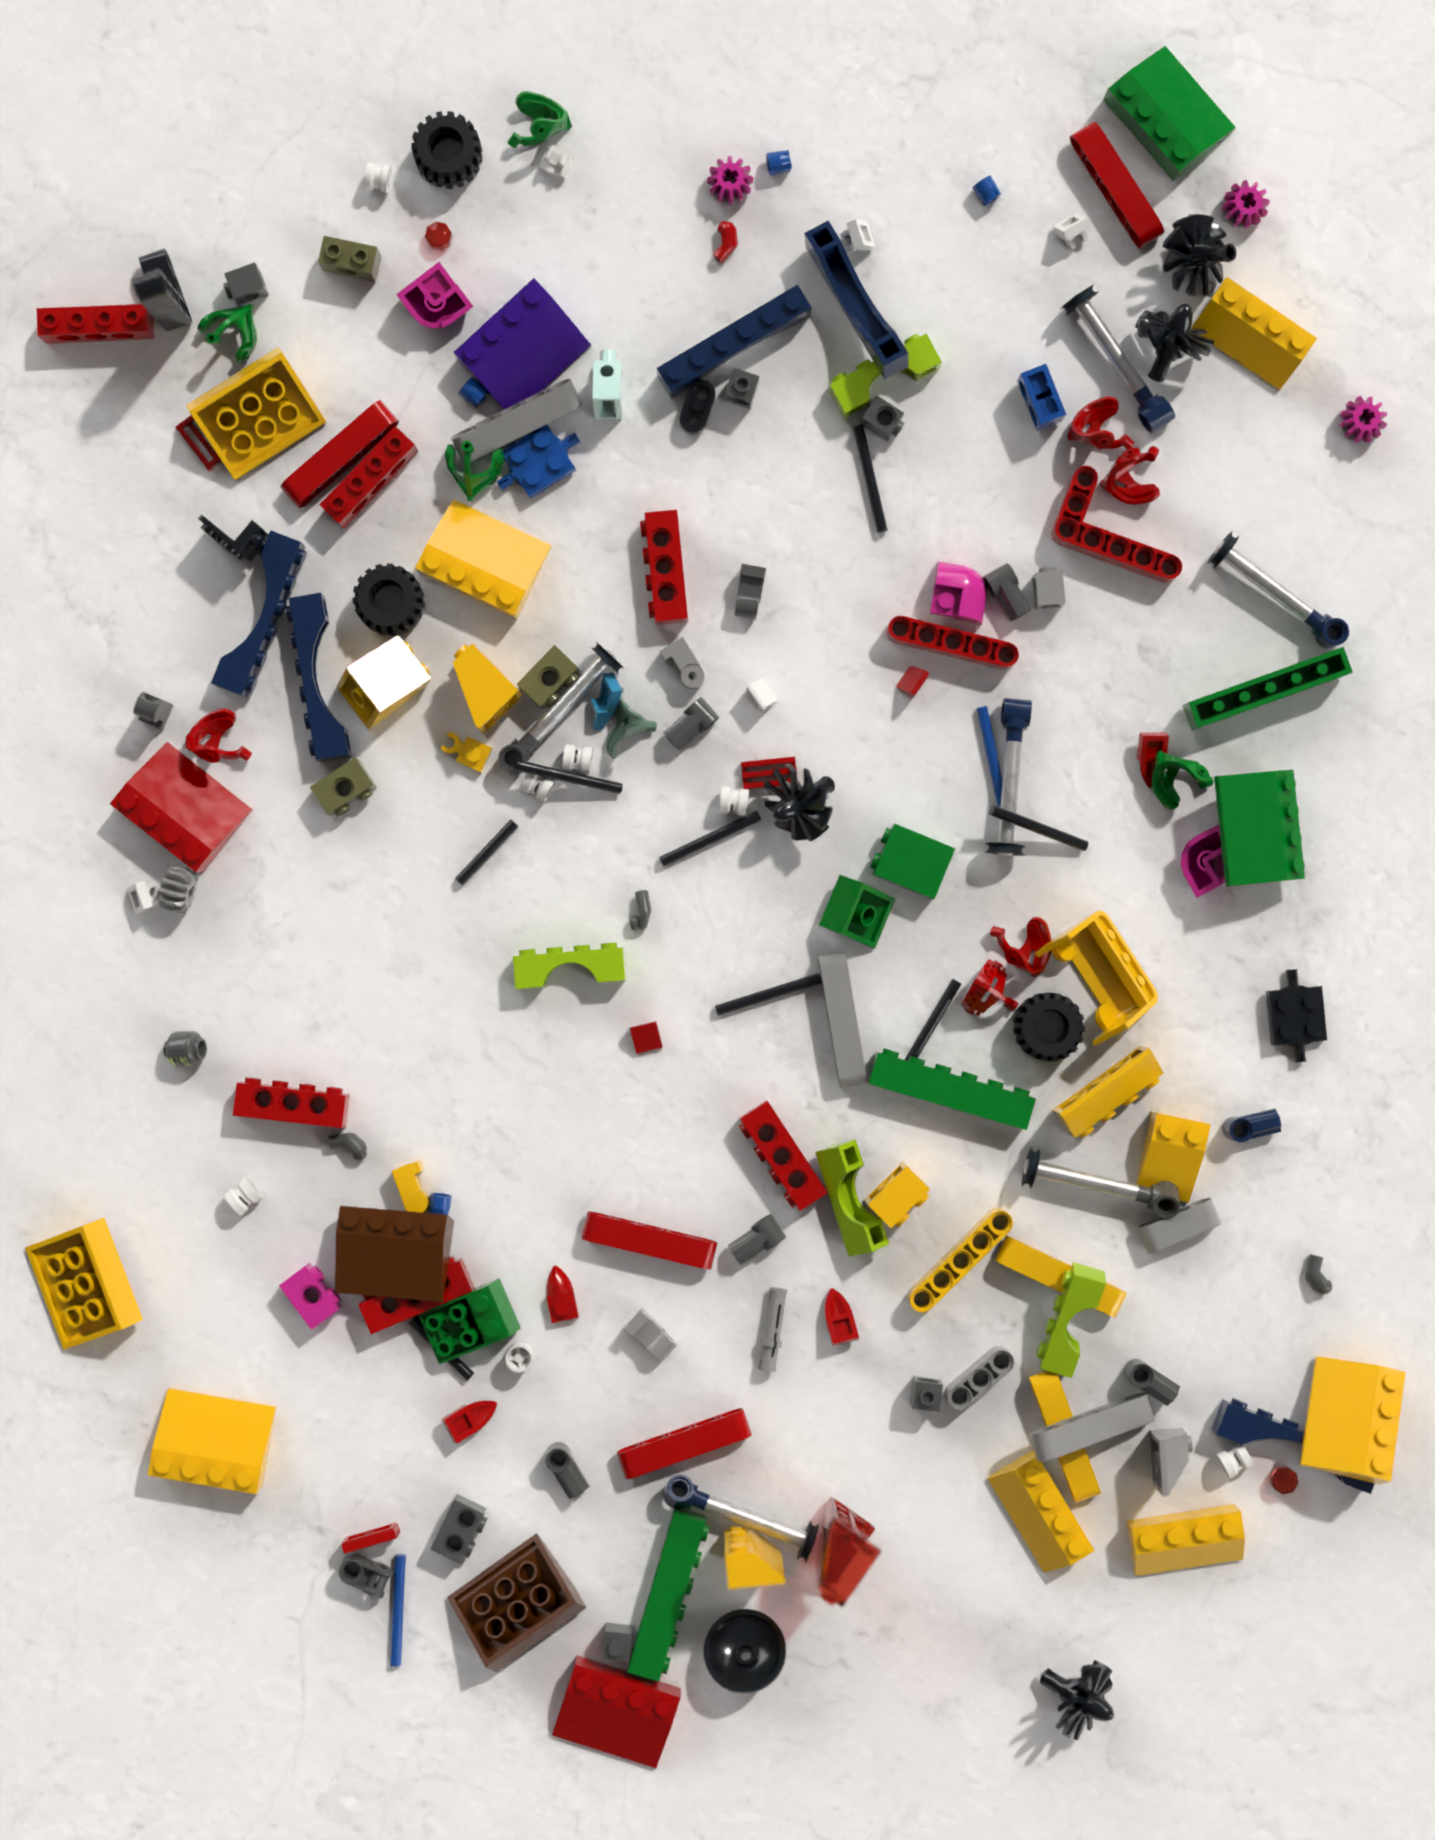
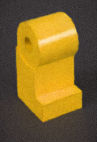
M421 1160L392 1170L404 1207L410 1212L423 1213L429 1207L430 1196L422 1189L417 1174L424 1170Z

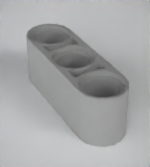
M1205 1198L1180 1208L1179 1213L1173 1218L1163 1219L1157 1217L1139 1225L1137 1228L1147 1252L1154 1253L1221 1225V1221L1211 1198Z
M994 1346L953 1380L945 1391L950 1406L956 1410L968 1408L1006 1376L1014 1366V1358L1010 1351L1003 1346ZM1006 1354L1007 1362L1005 1365L995 1366L994 1358L996 1355ZM985 1372L987 1377L983 1383L976 1384L973 1382L975 1373ZM957 1389H962L966 1392L965 1398L960 1402L952 1400V1394Z

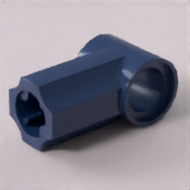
M1270 1109L1240 1117H1230L1226 1119L1222 1129L1227 1139L1241 1143L1253 1138L1281 1132L1282 1125L1277 1110ZM1240 1122L1243 1126V1131L1240 1136L1236 1137L1233 1133V1127L1236 1123Z

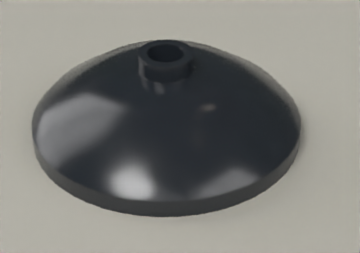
M751 1609L734 1610L720 1617L709 1629L704 1642V1661L711 1677L726 1690L740 1694L758 1692L772 1684L781 1673L786 1659L785 1639L779 1626L766 1614ZM744 1652L751 1654L748 1660H743L741 1656Z

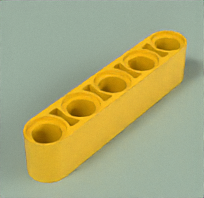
M994 1208L961 1238L910 1289L908 1300L913 1309L922 1313L932 1309L1010 1232L1013 1226L1010 1214L1001 1208ZM1000 1214L1006 1217V1224L1002 1228H994L992 1224L993 1218ZM977 1234H984L987 1238L986 1244L983 1247L977 1248L973 1245V1238ZM958 1253L967 1255V1262L961 1267L953 1264V1259ZM940 1272L946 1273L948 1276L947 1282L942 1286L935 1285L933 1281L935 1275ZM918 1292H926L928 1294V1300L923 1305L914 1303V1296Z
M1007 1235L995 1258V1261L1061 1293L1064 1288L1061 1286L1065 1271H1070L1071 1265ZM1106 1282L1098 1308L1094 1309L1116 1318L1127 1292Z
M1043 1371L1028 1377L1046 1426L1073 1417L1057 1374ZM1085 1447L1058 1457L1075 1503L1101 1494Z

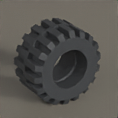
M442 111L436 112L437 117L432 118L431 115L425 117L427 123L423 124L420 122L417 126L419 132L413 133L414 143H411L414 160L420 174L424 175L426 181L430 184L433 181L435 186L439 188L442 187V184H445L447 189H453V184H458V187L464 186V180L467 179L470 182L473 180V172L478 174L480 170L479 163H482L483 157L481 152L483 151L478 133L474 130L473 124L470 121L466 122L465 117L461 114L455 117L454 112L447 111V116H443ZM445 139H453L463 145L460 155L449 162L438 161L432 157L434 147Z
M387 563V566L375 565L376 568L373 570L367 569L365 571L367 574L364 577L360 576L358 578V586H354L353 592L355 597L353 598V604L356 607V614L368 628L381 635L397 636L399 632L404 634L408 632L407 629L409 627L414 628L417 625L416 620L418 618L421 619L423 615L421 612L422 608H425L423 590L415 577L406 571L405 568L399 565L396 567ZM388 585L398 586L404 593L402 607L391 615H382L377 612L374 607L376 593Z
M1038 993L1031 998H1027L1024 1004L1018 1007L1016 1010L1018 1013L1013 1019V1022H1015L1013 1034L1016 1035L1017 1039L1015 1040L1017 1044L1021 1046L1026 1054L1038 1060L1054 1062L1069 1057L1070 1053L1078 1049V1044L1082 1043L1084 1038L1082 1037L1083 1031L1085 1032V1026L1082 1021L1084 1017L1079 1012L1080 1008L1070 998L1057 993ZM1050 1010L1058 1013L1064 1023L1061 1037L1053 1043H1044L1037 1039L1034 1034V1021L1043 1011Z

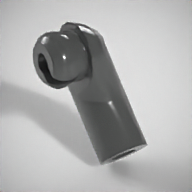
M647 890L635 892L638 916H631L629 919L631 930L633 931L639 929L643 931L648 926L651 905Z
M1310 1254L1305 1279L1314 1292L1320 1295L1328 1294L1332 1290V1283L1320 1272L1323 1257Z

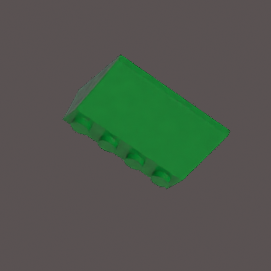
M1166 46L1123 75L1108 88L1103 99L1172 181H1175L1236 128Z
M1278 770L1215 776L1214 782L1226 887L1305 879V864L1302 854V836L1299 826V809L1297 806L1294 771Z

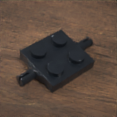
M1298 969L1286 970L1288 986L1279 990L1266 991L1270 1040L1273 1046L1285 1044L1293 1046L1294 1062H1306L1305 1045L1327 1040L1322 986L1305 987L1299 985Z

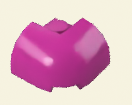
M440 262L436 263L396 294L412 317L421 325L429 328H443L453 323L473 307Z
M938 561L929 614L951 617L958 621L982 625L987 600V586L983 577L976 570L967 566Z
M1219 824L1195 836L1186 844L1182 851L1181 868L1196 898L1225 883Z

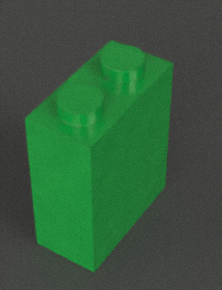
M895 823L891 829L886 827L880 841L885 845L881 854L875 853L870 868L874 869L872 875L934 900L955 848Z

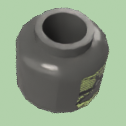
M176 1031L164 1043L163 1052L173 1066L194 1067L205 1058L207 1044L204 1038L195 1031Z

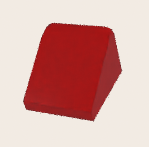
M911 665L896 687L909 697L914 698L928 678L929 672Z
M657 1021L630 1027L636 1054L663 1048Z

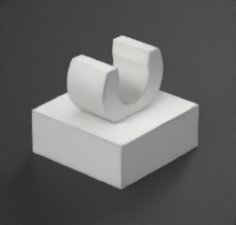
M548 143L539 167L540 172L565 181L575 156L574 152Z
M1078 213L1053 226L1056 235L1064 239L1066 245L1072 249L1076 248L1073 240L1078 234L1082 241H1088V235L1085 230L1089 229L1090 225L1087 218Z
M854 219L846 223L848 230L841 232L840 236L841 238L851 237L852 243L844 248L845 251L855 252L856 250L867 252L876 247L867 221Z
M141 881L127 888L136 914L146 912L159 903L158 897L153 898L149 893L150 889L158 886L157 883L153 882L147 885L146 881Z

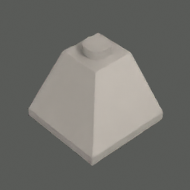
M1182 1428L1149 1430L1153 1485L1162 1496H1169L1189 1462V1453L1193 1450L1191 1436H1187V1433Z

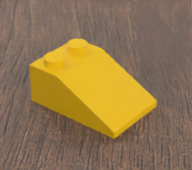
M1151 1111L1136 1184L1150 1188L1152 1184L1170 1181L1178 1187L1180 1201L1189 1203L1205 1154L1211 1124Z

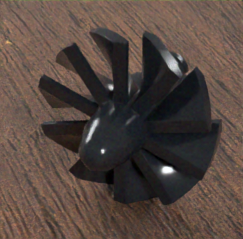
M1191 214L1175 221L1172 224L1174 230L1163 242V248L1169 250L1163 265L1164 273L1178 266L1183 267L1172 274L1173 289L1178 291L1189 272L1190 283L1185 291L1188 296H1196V280L1199 275L1203 282V295L1209 294L1212 284L1208 279V267L1212 270L1218 283H1222L1223 269L1222 264L1219 262H1231L1236 258L1235 246L1233 244H1223L1221 239L1227 236L1226 232L1213 223L1214 218L1212 216Z
M1189 304L1180 305L1171 316L1165 311L1153 314L1145 310L1135 325V328H1138V336L1140 338H1149L1155 348L1157 356L1148 373V377L1156 382H1163L1172 361L1182 358L1181 351L1197 361L1202 359L1199 354L1208 357L1210 355L1211 348L1209 346L1214 344V340L1200 336L1207 333L1205 329L1191 328L1193 313Z
M786 764L791 783L782 777L779 769L772 772V775L778 780L783 790L776 788L767 780L764 782V787L769 794L778 796L782 800H765L764 804L766 808L773 812V817L777 820L774 823L777 828L791 832V839L795 841L808 839L810 842L824 834L830 827L827 823L833 810L832 807L825 806L826 795L834 791L835 784L829 776H823L820 780L813 783L809 770L804 768V783L801 786L797 779L795 768L791 764Z
M1094 1660L1093 1665H1084L1081 1667V1678L1076 1680L1065 1679L1050 1668H1047L1041 1675L1040 1684L1059 1694V1698L1063 1701L1057 1710L1060 1712L1068 1707L1056 1724L1057 1729L1064 1726L1062 1735L1067 1738L1074 1731V1739L1078 1740L1086 1720L1087 1730L1090 1731L1093 1727V1719L1105 1722L1111 1721L1114 1718L1113 1708L1104 1697L1113 1686L1110 1679L1112 1670L1103 1663Z

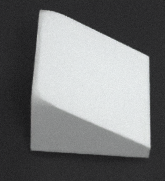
M763 679L747 686L746 692L760 711H764L777 701L776 696Z

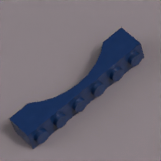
M829 220L805 232V244L808 253L884 380L909 367L906 348L895 330L885 321L868 296L847 256L841 240Z
M797 284L657 367V376L672 399L689 389L693 382L701 380L742 351L811 316L812 307Z
M270 530L261 553L266 576V596L261 616L245 641L232 652L220 658L211 684L247 698L248 693H253L257 684L255 675L258 667L262 668L267 658L265 649L268 642L272 643L277 632V627H275L278 616L282 617L286 610L287 602L284 600L288 591L292 592L296 584L297 577L294 575L297 567L302 566L306 558L307 551L304 550L305 545L302 542Z
M320 592L288 598L290 606H286V615L288 622H293L294 632L290 633V639L293 649H297L299 658L295 660L297 675L302 676L303 686L299 687L301 701L302 703L306 702L308 713H304V722L306 729H311L312 740L308 741L310 754L315 756L319 762L352 757L348 730L336 720L327 708L317 681L316 662L318 648L322 636L329 625L325 596Z
M1232 1398L1231 1402L1222 1399L1211 1428L1216 1435L1242 1445L1263 1439H1284L1303 1444L1304 1430L1298 1428L1299 1423L1287 1418H1283L1282 1422L1273 1419V1413L1258 1408L1256 1412L1247 1409V1403ZM1336 1474L1338 1479L1344 1484L1369 1494L1372 1493L1374 1483Z

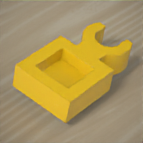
M448 732L447 736L454 739L455 744L452 748L442 745L441 749L448 754L458 753L457 762L482 773L493 748L468 736L465 742L462 743L456 734Z

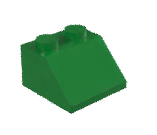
M839 875L819 925L875 949L895 898L862 882Z

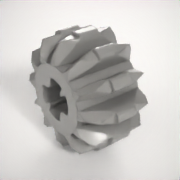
M171 866L165 872L164 879L161 881V887L159 888L158 900L160 907L171 912L185 913L191 906L197 890L196 872L184 867Z

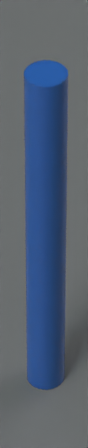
M984 706L976 709L997 806L1000 807L1003 778L988 708Z
M396 1554L394 1563L390 1666L394 1667L401 1666L405 1554Z

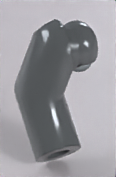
M356 1134L329 1135L330 1149L345 1147L355 1160H362L366 1157L367 1146Z

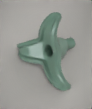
M622 687L620 700L613 713L616 723L609 732L606 741L607 753L612 759L617 757L616 748L625 738L644 731L655 732L657 728L655 721L646 720L641 714L635 712L626 704L622 698V693L624 692Z

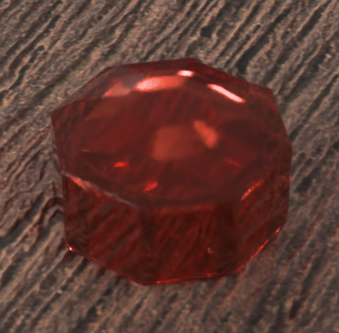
M435 221L427 226L425 239L431 249L442 251L451 245L453 235L446 223Z
M1286 1465L1275 1467L1269 1476L1271 1486L1281 1494L1292 1493L1299 1484L1297 1473Z

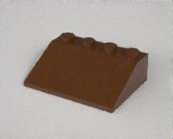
M340 1206L336 1229L335 1292L443 1303L454 1220L445 1214Z
M538 1534L530 1537L447 1597L486 1668L496 1672L587 1608L574 1585Z

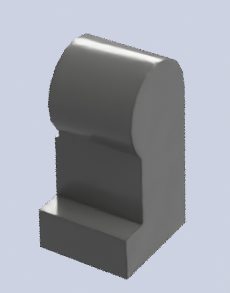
M742 564L735 616L756 619L766 568Z
M142 692L135 703L133 713L140 716L138 720L163 730L173 704Z

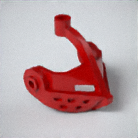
M1111 396L1094 400L1084 406L1074 417L1067 434L1069 441L1082 442L1098 450L1117 449L1122 446L1128 450L1134 446V441L1127 434L1115 440L1113 433L1107 430H1100L1102 424L1107 419L1113 417L1119 409L1118 400ZM1087 424H1089L1090 427H1089L1088 430L1084 433V432L1082 431V429H1083Z
M1151 446L1147 453H1141L1137 447L1126 450L1117 458L1105 478L1100 481V486L1107 492H1110L1114 498L1126 504L1140 505L1156 500L1161 493L1159 488L1155 484L1141 485L1135 482L1128 470L1147 460L1154 462L1159 454V449ZM1115 481L1125 485L1126 487L1122 488L1116 485Z
M221 708L208 713L191 728L186 736V748L199 758L211 763L218 762L220 758L230 760L242 758L247 761L252 755V752L244 746L235 751L218 749L222 735L236 721L235 713L229 709ZM207 734L211 735L204 745L199 744Z
M1032 917L1027 924V938L1020 949L1011 947L1007 943L1004 936L1005 929L996 926L991 928L990 936L997 938L1000 948L1005 952L1004 956L1007 963L1031 974L1035 978L1045 970L1051 950L1040 957H1037L1035 954L1033 964L1029 963L1031 951L1036 953L1051 941L1048 925L1042 918Z
M987 960L962 1001L961 1006L965 1008L966 1012L979 1016L980 1013H985L988 1008L999 1000L1003 1001V1006L1012 1012L1017 1008V1001L1003 995L1007 977L1005 973L1007 969L1003 967V964L996 960ZM996 977L998 979L997 983L994 986V988H992L991 984L994 978ZM987 992H989L990 995L988 996V998L985 1000V1002H982L981 999L983 998V996Z

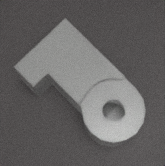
M683 637L660 650V655L665 662L670 659L673 660L681 673V682L686 688L694 690L703 684V669Z
M643 1308L625 1325L624 1330L632 1337H635L660 1361H663L677 1346L676 1342L665 1332V1329Z

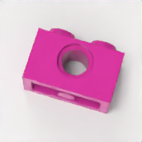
M308 1263L280 1284L279 1287L312 1330L342 1306L339 1303L341 1301L339 1294L335 1292L334 1288L331 1287L329 1289L324 1283L325 1276L316 1265L312 1267ZM308 1288H314L318 1291V1301L308 1299L306 1295Z

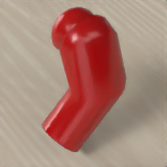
M723 221L718 225L717 231L721 235L722 244L712 254L721 264L725 262L738 246L737 229L732 222Z

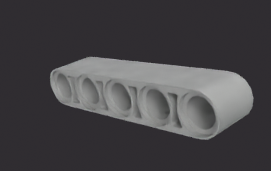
M566 379L460 431L451 437V440L463 463L465 452L462 449V443L470 441L473 444L475 450L471 454L472 462L576 410L582 405V402L571 379Z
M845 952L818 956L839 1086L844 1088L867 1084Z
M1137 1393L1032 1431L1030 1436L1037 1461H1048L1155 1421L1147 1393Z

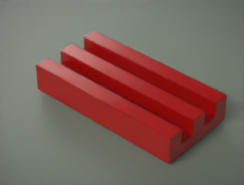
M190 415L175 428L205 467L211 471L222 460L192 423L194 418ZM188 426L212 456L213 459L210 462L186 433L185 427Z
M795 756L741 762L743 788H765L764 782L748 783V778L773 776L772 772L774 770L747 772L748 767L790 763L797 771ZM787 768L779 769L781 775L789 774ZM778 780L769 781L774 786H781Z
M395 1522L347 1536L341 1544L344 1554L397 1539L400 1533L398 1523Z

